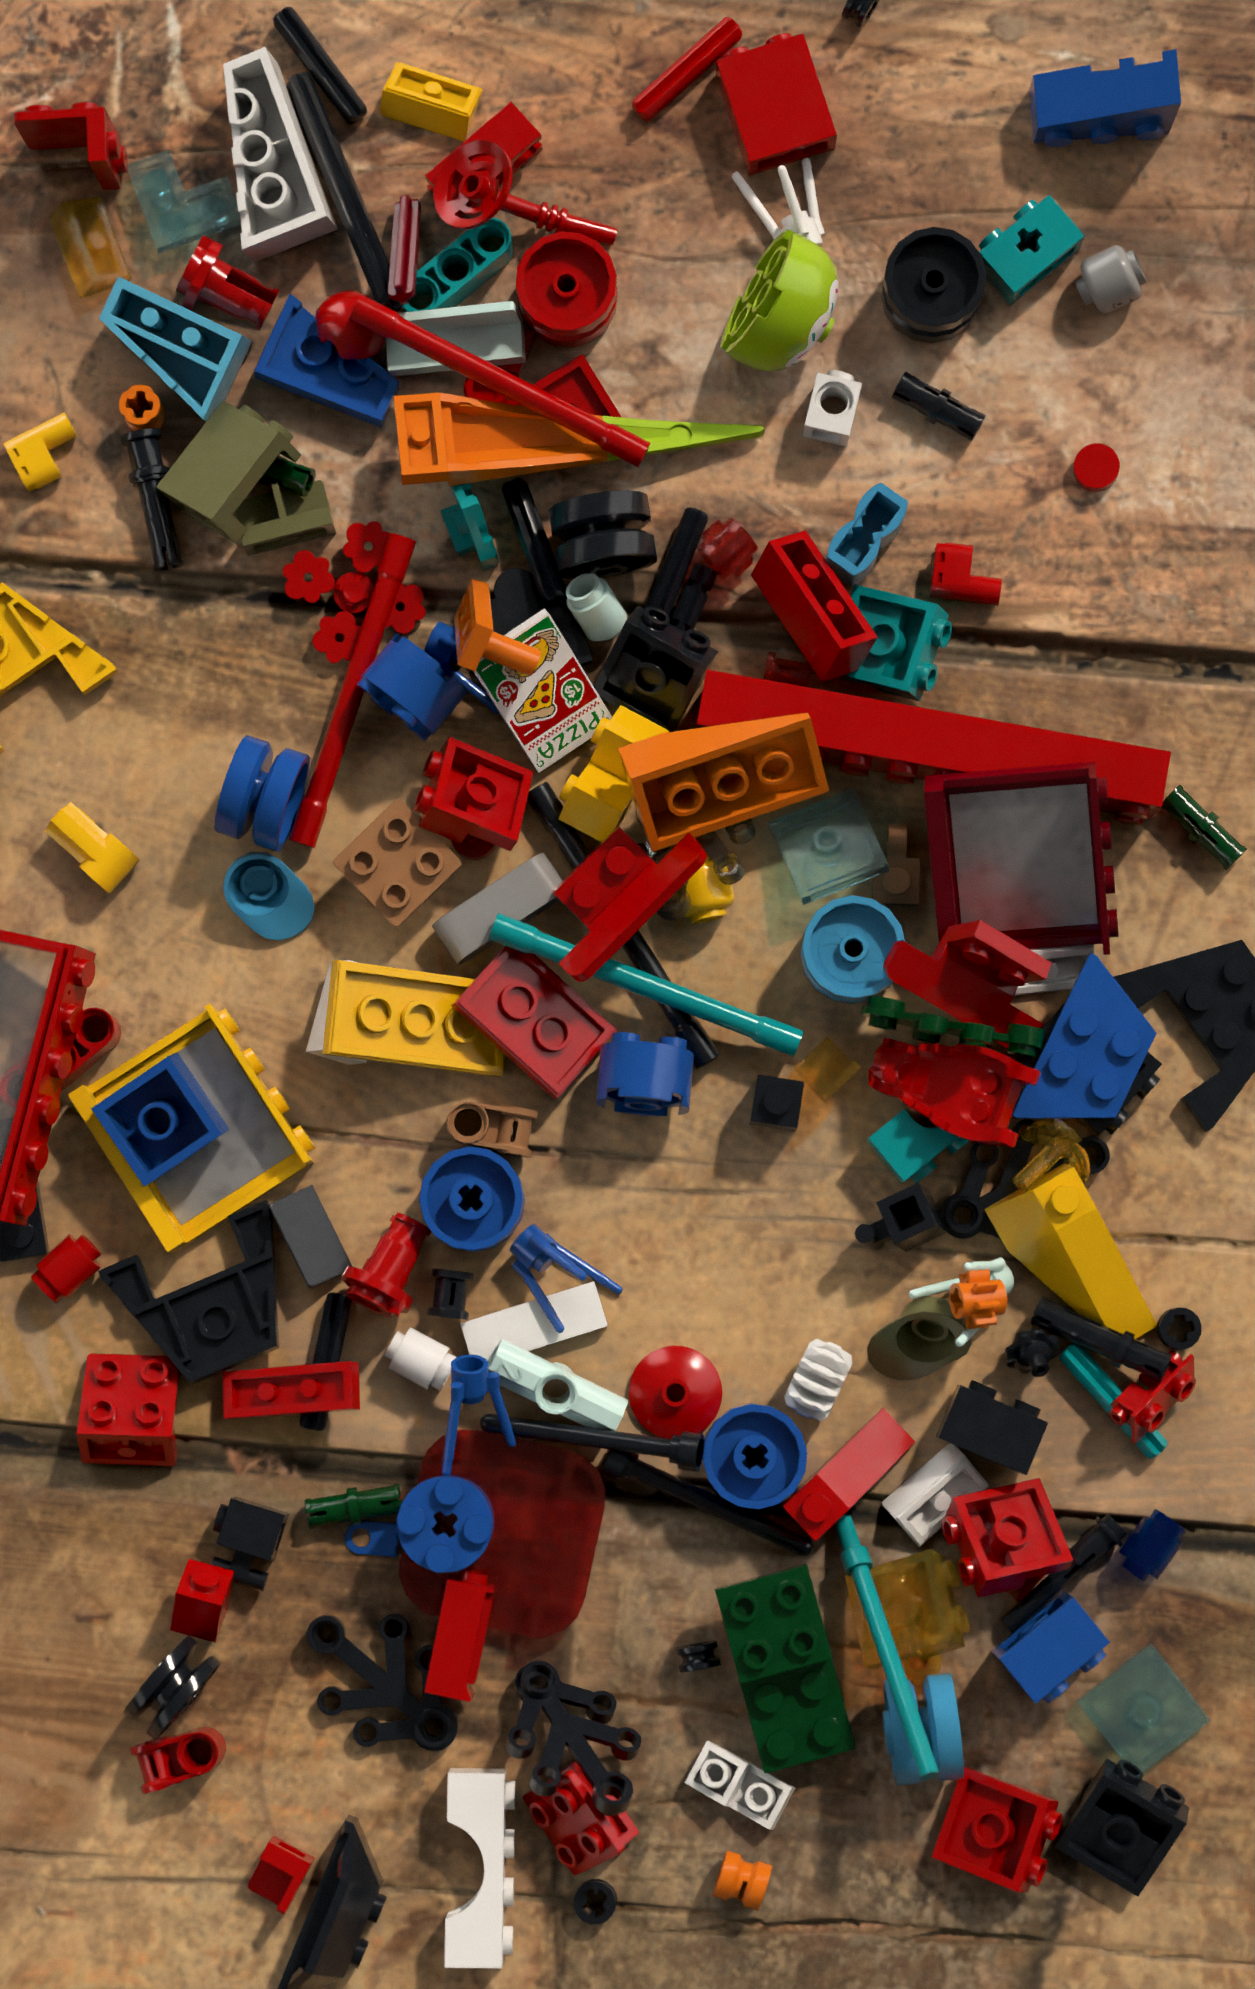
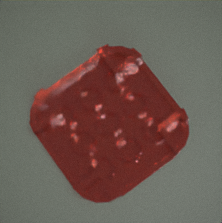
M459 1429L457 1430L450 1475L460 1476L476 1483L486 1493L494 1509V1533L488 1548L473 1564L464 1568L465 1570L487 1574V1583L497 1584L494 1593H487L488 1596L494 1597L488 1627L526 1635L531 1638H546L563 1631L577 1618L586 1597L605 1509L606 1487L599 1470L587 1457L568 1449L515 1438L516 1445L510 1448L506 1443L504 1435L482 1430ZM446 1435L441 1436L427 1449L420 1465L421 1469L417 1485L432 1477L443 1475L442 1465ZM439 1511L436 1514L439 1522L435 1529L440 1534L447 1531L451 1536L455 1535L456 1531L453 1525L458 1521L457 1516L454 1513L445 1516ZM403 1549L401 1559L399 1560V1578L406 1595L419 1610L434 1617L440 1616L447 1579L450 1575L459 1577L460 1570L437 1573L425 1569L415 1563Z

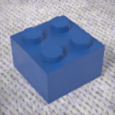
M178 1052L166 1057L91 1108L144 1187L230 1130Z
M1063 1591L1014 1633L992 1649L991 1652L1035 1704L1041 1699L1049 1703L1069 1687L1065 1679L1076 1670L1082 1669L1085 1673L1105 1658L1106 1653L1102 1649L1110 1641L1076 1599Z

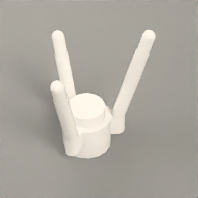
M806 157L802 160L809 216L807 211H801L787 168L784 165L778 167L782 187L791 211V215L781 220L783 226L781 230L739 172L732 174V179L774 240L783 231L789 229L813 241L820 247L824 244L821 236L825 234L819 217L814 177L809 158Z

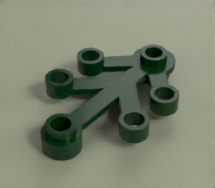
M869 996L867 1006H863L861 1009V1015L870 1017L869 1026L886 1030H896L897 1024L914 1029L912 1038L915 1040L939 1044L941 1035L946 1033L959 1037L958 1044L978 1045L986 1048L987 1044L992 1045L993 1041L1009 1044L1007 1053L1035 1058L1036 1050L1042 1049L1045 1030L1016 1023H1008L1006 1034L995 1032V1027L985 1024L948 1021V1018L939 1015L904 1012L905 1002L879 996Z

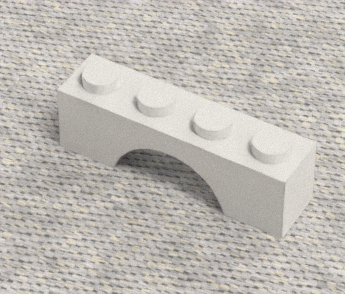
M450 1768L448 1771L447 1822L466 1831L478 1845L484 1862V1878L480 1889L471 1900L447 1913L445 1918L444 1968L502 1969L504 1955H513V1926L504 1925L505 1907H513L514 1877H505V1858H514L515 1829H506V1810H515L516 1783L515 1781H507V1769Z

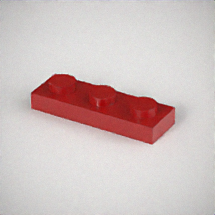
M345 1361L223 1372L224 1419L235 1420L360 1410L359 1362Z

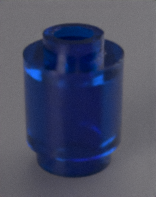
M1154 1509L1149 1518L1145 1515L1120 1549L1119 1553L1126 1558L1121 1566L1143 1582L1146 1581L1149 1575L1158 1580L1183 1545L1180 1539L1186 1530L1159 1510Z

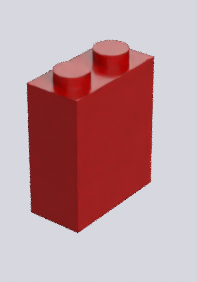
M790 33L778 34L768 39L763 46L750 50L747 47H737L725 52L721 59L716 60V78L748 176L835 149L837 133L804 33L791 36Z

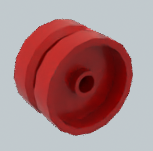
M560 231L541 237L526 250L517 267L516 276L518 306L524 323L531 331L535 332L537 338L553 346L576 347L592 342L607 330L616 313L618 294L617 274L611 256L599 242L581 233ZM567 287L574 288L570 292H565Z

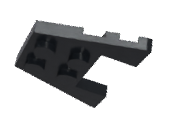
M1243 940L1114 976V979L1137 1008H1140L1161 992H1165L1220 1069L1218 1073L1181 1098L1204 1132H1208L1216 1125L1255 1072V957Z
M267 1200L228 1216L245 1258L244 1262L164 1296L156 1298L141 1258L138 1255L98 1271L101 1279L111 1288L123 1305L139 1321L151 1338L191 1384L198 1383L279 1348L272 1213L268 1207L270 1203Z

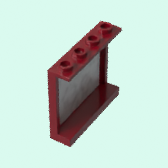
M1096 762L925 776L924 798L939 942L948 926L982 920L1028 949L1103 944V955L1110 954V938L1119 937L1117 909L1107 910L1106 894H1115L1113 865L1104 866L1103 850H1112L1110 821L1100 822L1099 806H1108L1106 777L1097 778Z

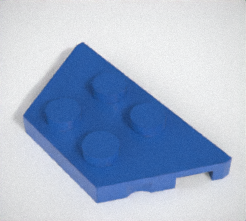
M1088 954L1034 1066V1069L1039 1070L1041 1073L1036 1086L1025 1084L1011 1115L1012 1118L1114 1119L1117 1117L1157 1033L1096 955Z

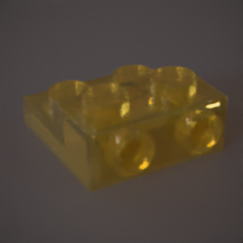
M928 1549L872 1567L870 1572L901 1661L912 1657L924 1660L965 1647L962 1634L969 1632V1620L964 1608L961 1605L956 1606L952 1589L959 1586V1576L954 1563L950 1559L945 1560V1556ZM845 1576L864 1667L871 1670L880 1668L882 1664L852 1576Z

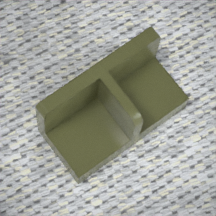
M321 480L314 481L306 497H302L288 489L281 490L278 483L271 485L273 492L244 499L236 509L238 521L247 528L241 537L242 546L247 556L336 534L325 487Z

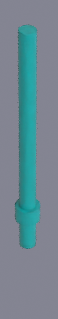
M843 1515L834 1525L843 1549L840 1558L847 1576H852L920 1778L922 1781L934 1779L939 1775V1770L870 1572L873 1564L866 1546H861L852 1517L850 1515Z

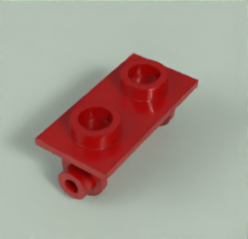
M1169 1351L1168 1353L1173 1356L1171 1362L1168 1363V1369L1161 1383L1141 1373L1139 1381L1148 1386L1149 1389L1146 1391L1132 1382L1111 1403L1110 1418L1120 1426L1125 1423L1131 1426V1440L1134 1444L1147 1432H1154L1163 1422L1166 1412L1177 1401L1183 1402L1192 1393L1196 1384L1193 1355L1190 1354L1183 1361L1176 1352Z

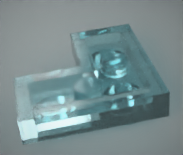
M170 150L126 165L158 253L199 240L203 235L207 237L241 225L237 202L227 176L184 191Z

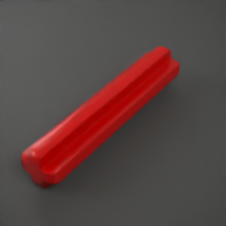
M730 17L722 19L633 99L632 108L634 112L645 122L654 118L742 38V30L739 25Z

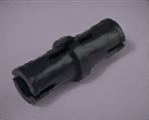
M908 372L903 374L891 397L927 416L926 421L934 425L938 422L956 431L971 442L986 417L985 414L951 397L952 392L943 388L940 391Z

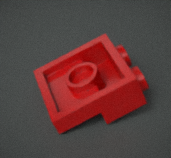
M449 736L440 751L432 750L425 762L422 776L430 778L428 786H422L414 804V811L421 813L418 826L460 844L467 834H470L511 851L518 842L533 771Z
M1040 1478L953 1497L945 1514L946 1517L942 1519V1530L945 1540L949 1545L957 1544L962 1556L958 1562L960 1578L966 1587L973 1585L978 1598L1022 1588L1026 1579L1068 1570L1074 1561Z
M964 1766V1777L957 1781L932 1858L1018 1893L1029 1892L1031 1885L1039 1886L1047 1868V1860L1041 1858L1046 1839L1053 1841L1058 1835L1062 1824L1063 1815L1056 1812L1059 1801Z

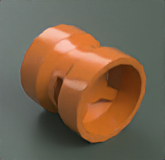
M726 1850L712 1896L723 1900L735 1898L741 1900L744 1907L758 1911L769 1882L772 1865L759 1860L750 1863L744 1861L741 1854Z

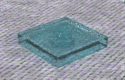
M854 788L768 821L770 831L803 905L890 871L886 857Z
M1152 1643L1146 1645L1076 1700L1119 1758L1133 1763L1142 1773L1210 1721V1718Z

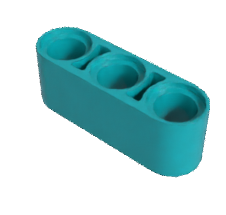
M491 218L479 227L468 229L417 271L415 295L420 293L428 294L433 298V302L429 307L421 310L411 307L408 303L402 306V311L413 312L456 307L496 275L511 261L513 255L511 231L507 224L500 219ZM495 236L503 240V246L495 252H487L480 248L481 242L487 237ZM453 265H462L469 270L465 278L458 281L449 280L445 277V272Z

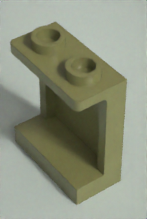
M222 401L156 488L181 512L230 541L237 543L247 528L233 516V513L279 454L294 462H297L301 454L290 443L293 435L274 420H271L266 425L265 420L247 405L243 404L239 410L229 403Z

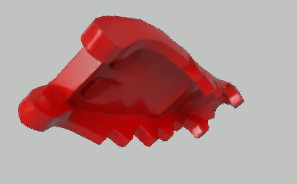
M883 1038L882 1044L874 1052L875 1056L872 1066L868 1069V1085L871 1088L901 1100L908 1107L928 1117L935 1125L952 1135L975 1143L1015 1147L1019 1134L1007 1127L1022 1084L1036 1086L1041 1074L1039 1070L1027 1067L1000 1052L978 1045L956 1044L955 1046H946L935 1043L919 1044V1046L906 1042Z

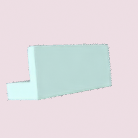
M513 301L398 313L402 318L495 366L526 363L524 319ZM386 338L387 368L389 374L393 377L452 370L394 339Z

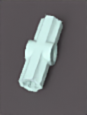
M502 1338L488 1361V1372L499 1373V1385L536 1402L546 1413L561 1414L585 1427L616 1431L623 1418L628 1404L627 1399L574 1374L565 1364L551 1363ZM559 1379L564 1381L569 1388L564 1395L554 1398L544 1393L543 1386L550 1380Z

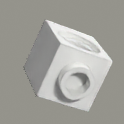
M829 370L827 375L817 372L804 425L803 437L847 447L862 383L854 381V376L838 370ZM828 397H838L845 403L846 409L839 414H829L822 408L821 402Z

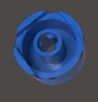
M397 633L363 673L362 679L357 684L371 696L370 699L390 716L395 714L405 722L404 725L425 742L430 735L436 733L468 693L465 686L453 675L449 679L445 677L447 674L440 668L441 665L410 640L403 636L400 637Z
M613 1033L612 1042L601 1046L596 1104L604 1108L606 1100L615 1102V1112L640 1116H667L668 1107H679L678 1115L688 1113L690 1109L694 1054L686 1049L687 1040L678 1037H660L659 1043L640 1041V1035L634 1033Z
M455 1475L435 1476L415 1486L403 1500L397 1516L398 1537L406 1554L421 1567L437 1573L455 1572L473 1564L486 1551L494 1533V1509L486 1493L473 1481ZM439 1511L445 1516L451 1513L457 1516L458 1521L453 1525L456 1531L455 1535L451 1536L447 1531L440 1534L435 1529L439 1522L436 1516Z

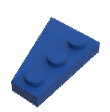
M291 293L289 294L254 370L255 379L382 428L394 402V396L399 391V381L370 357L366 359H344L339 356L336 346L331 341L327 340L326 343H321L315 317L302 307V302Z

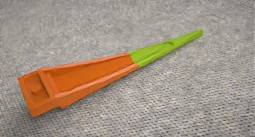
M441 392L394 396L402 485L448 482V486L620 459L603 450L598 444L524 406ZM593 415L608 424L617 425L650 442L651 444L646 455L758 438L764 435V427L760 425L675 422Z

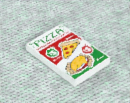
M545 609L504 635L541 650L538 665L532 676L482 657L476 671H474L538 773L589 740L602 717L609 720L612 718L552 617Z

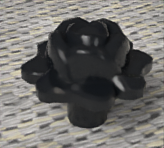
M1032 1328L1029 1331H1020L1015 1336L1012 1345L1005 1349L1006 1356H1008L1006 1365L1009 1368H1018L1024 1374L1031 1371L1034 1377L1046 1375L1050 1369L1048 1362L1060 1353L1057 1347L1059 1343L1058 1337L1047 1335L1042 1329Z

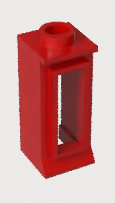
M461 1569L459 1577L453 1575L448 1577L424 1693L467 1702L472 1701L474 1692L471 1684L475 1685L477 1681L494 1598L488 1596L487 1593H494L497 1585L487 1583V1574Z

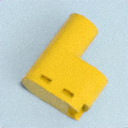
M63 412L3 443L23 484L29 492L62 477L49 451L76 438L77 434L67 415Z

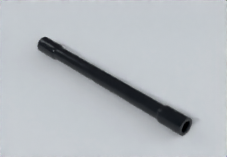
M544 782L529 791L527 801L545 830L552 835L574 870L590 852L575 828L558 819L563 805L550 784ZM638 930L622 946L636 969L671 982ZM657 1002L674 1028L676 1037L687 1040L686 1049L694 1054L693 1064L696 1069H700L720 1056L719 1051L699 1020L693 1015Z

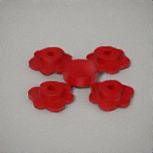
M370 521L366 526L362 523H353L348 527L346 537L349 542L343 546V554L347 558L353 559V567L358 572L346 573L336 583L333 575L328 572L330 567L329 561L325 557L315 558L314 554L308 550L297 552L293 558V563L286 564L283 567V576L287 579L285 592L291 599L299 600L304 597L308 603H316L320 599V593L327 594L334 588V599L337 605L344 611L337 613L334 619L330 616L323 617L319 622L321 630L316 632L312 639L314 648L318 652L326 653V658L330 663H338L342 658L346 661L351 660L361 630V626H356V620L352 613L366 610L374 591L372 581L363 573L370 572L374 566L379 568L390 535L389 532L382 531V525L378 521ZM370 543L373 545V549L367 551L364 546ZM310 574L313 579L307 582L304 580L305 575ZM402 583L400 584L386 627L393 625L396 632L408 634L414 629L415 621H420L425 617L426 611L421 605L423 591L419 586L411 584L404 587ZM403 604L405 608L402 611H398L396 605ZM341 634L344 636V640L337 642L335 637Z

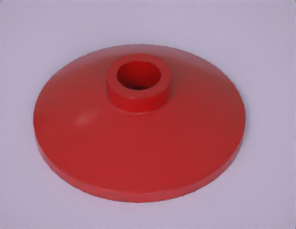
M684 1346L662 1347L648 1354L635 1368L629 1384L630 1406L639 1423L658 1437L672 1439L673 1435H681L683 1431L700 1433L713 1422L720 1409L722 1401L721 1380L714 1365L700 1352ZM677 1383L683 1386L685 1395L681 1401L672 1402L667 1398L666 1390L671 1384Z

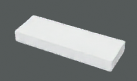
M593 1281L546 1296L564 1326L562 1333H558L554 1329L537 1300L460 1323L469 1355H478L489 1361L501 1338L524 1350L531 1351L607 1327V1320L595 1282Z

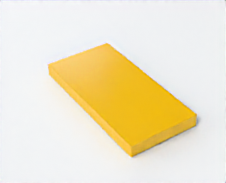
M342 960L332 961L323 1055L494 1077L503 1076L505 1054L451 1006L474 979Z

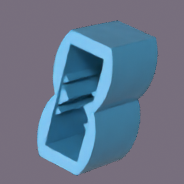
M883 483L873 486L864 494L856 508L854 520L840 528L829 545L827 563L836 576L851 587L854 584L857 585L868 576L875 565L879 549L887 546L897 536L904 521L908 501Z

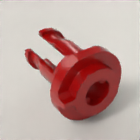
M203 235L176 288L177 292L185 296L181 306L193 311L199 300L234 319L246 320L254 324V329L260 331L279 293V289L274 287L271 290L263 286L250 274L220 260L219 256L224 246Z
M398 1212L395 1216L392 1215L390 1219L392 1223L388 1231L379 1240L363 1268L348 1266L341 1277V1280L349 1287L347 1296L351 1300L376 1314L392 1318L393 1315L399 1317L401 1313H408L412 1306L413 1299L403 1290L409 1280L408 1276L419 1257L421 1245L425 1237L430 1236L432 1232L417 1220Z

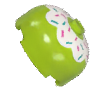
M789 229L783 231L771 243L754 267L758 271L748 284L743 297L738 296L727 320L721 340V348L726 350V354L744 365L759 371H779L798 363L810 352L817 341L822 343L827 338L835 321L831 317L836 305L839 289L835 265L823 248Z

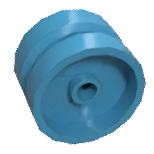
M852 895L830 901L816 911L805 929L800 952L805 976L816 991L835 1002L857 1004L868 1001L869 996L880 995L893 982L884 973L883 964L894 943L901 940L905 941L902 926L890 909L874 899ZM851 941H856L861 945L858 951L862 953L857 957H850L844 950V947H848Z
M942 1673L925 1676L922 1682L923 1706L917 1705L914 1685L907 1678L939 1770V1775L936 1778L939 1781L963 1779L964 1764L961 1731L951 1674ZM883 1680L885 1711H882L884 1736L887 1755L891 1756L896 1786L919 1784L922 1780L888 1681Z

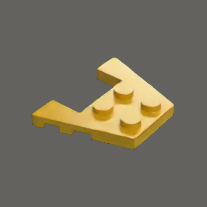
M3 582L0 584V696L55 658L60 660L84 695H87L118 673L113 663L95 652ZM0 744V754H1V753H3L5 750H4V748H3V747L1 746V744Z

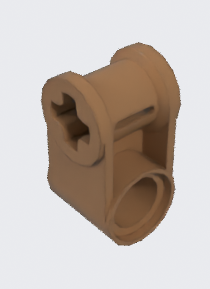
M472 1101L461 1102L455 1105L449 1112L447 1128L450 1136L457 1143L490 1149L495 1153L531 1158L532 1151L528 1148L532 1121L538 1119L539 1112L507 1105L495 1106ZM472 1111L480 1116L482 1126L477 1134L463 1136L456 1131L454 1122L461 1112ZM517 1121L515 1141L511 1142L513 1122Z

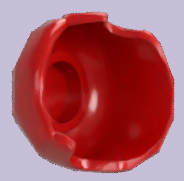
M346 290L328 296L316 310L315 323L321 343L324 344L327 340L331 341L336 346L341 358L366 359L379 353L385 344V337L350 320L351 312L361 295L372 299L361 292Z

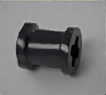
M432 1268V1276L436 1278L433 1306L427 1309V1315L468 1320L469 1313L465 1311L468 1282L473 1281L474 1273Z

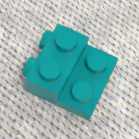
M854 584L850 597L878 638L859 670L839 676L838 678L870 685L880 692L921 701L923 692H930L937 680L938 669L933 662L938 647L945 648L951 637L952 624L950 621H947L949 614L935 603Z

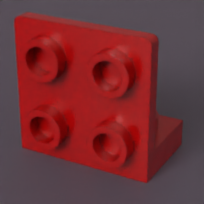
M94 1353L87 1356L76 1432L82 1463L176 1466L178 1449L174 1420L180 1371L168 1356Z

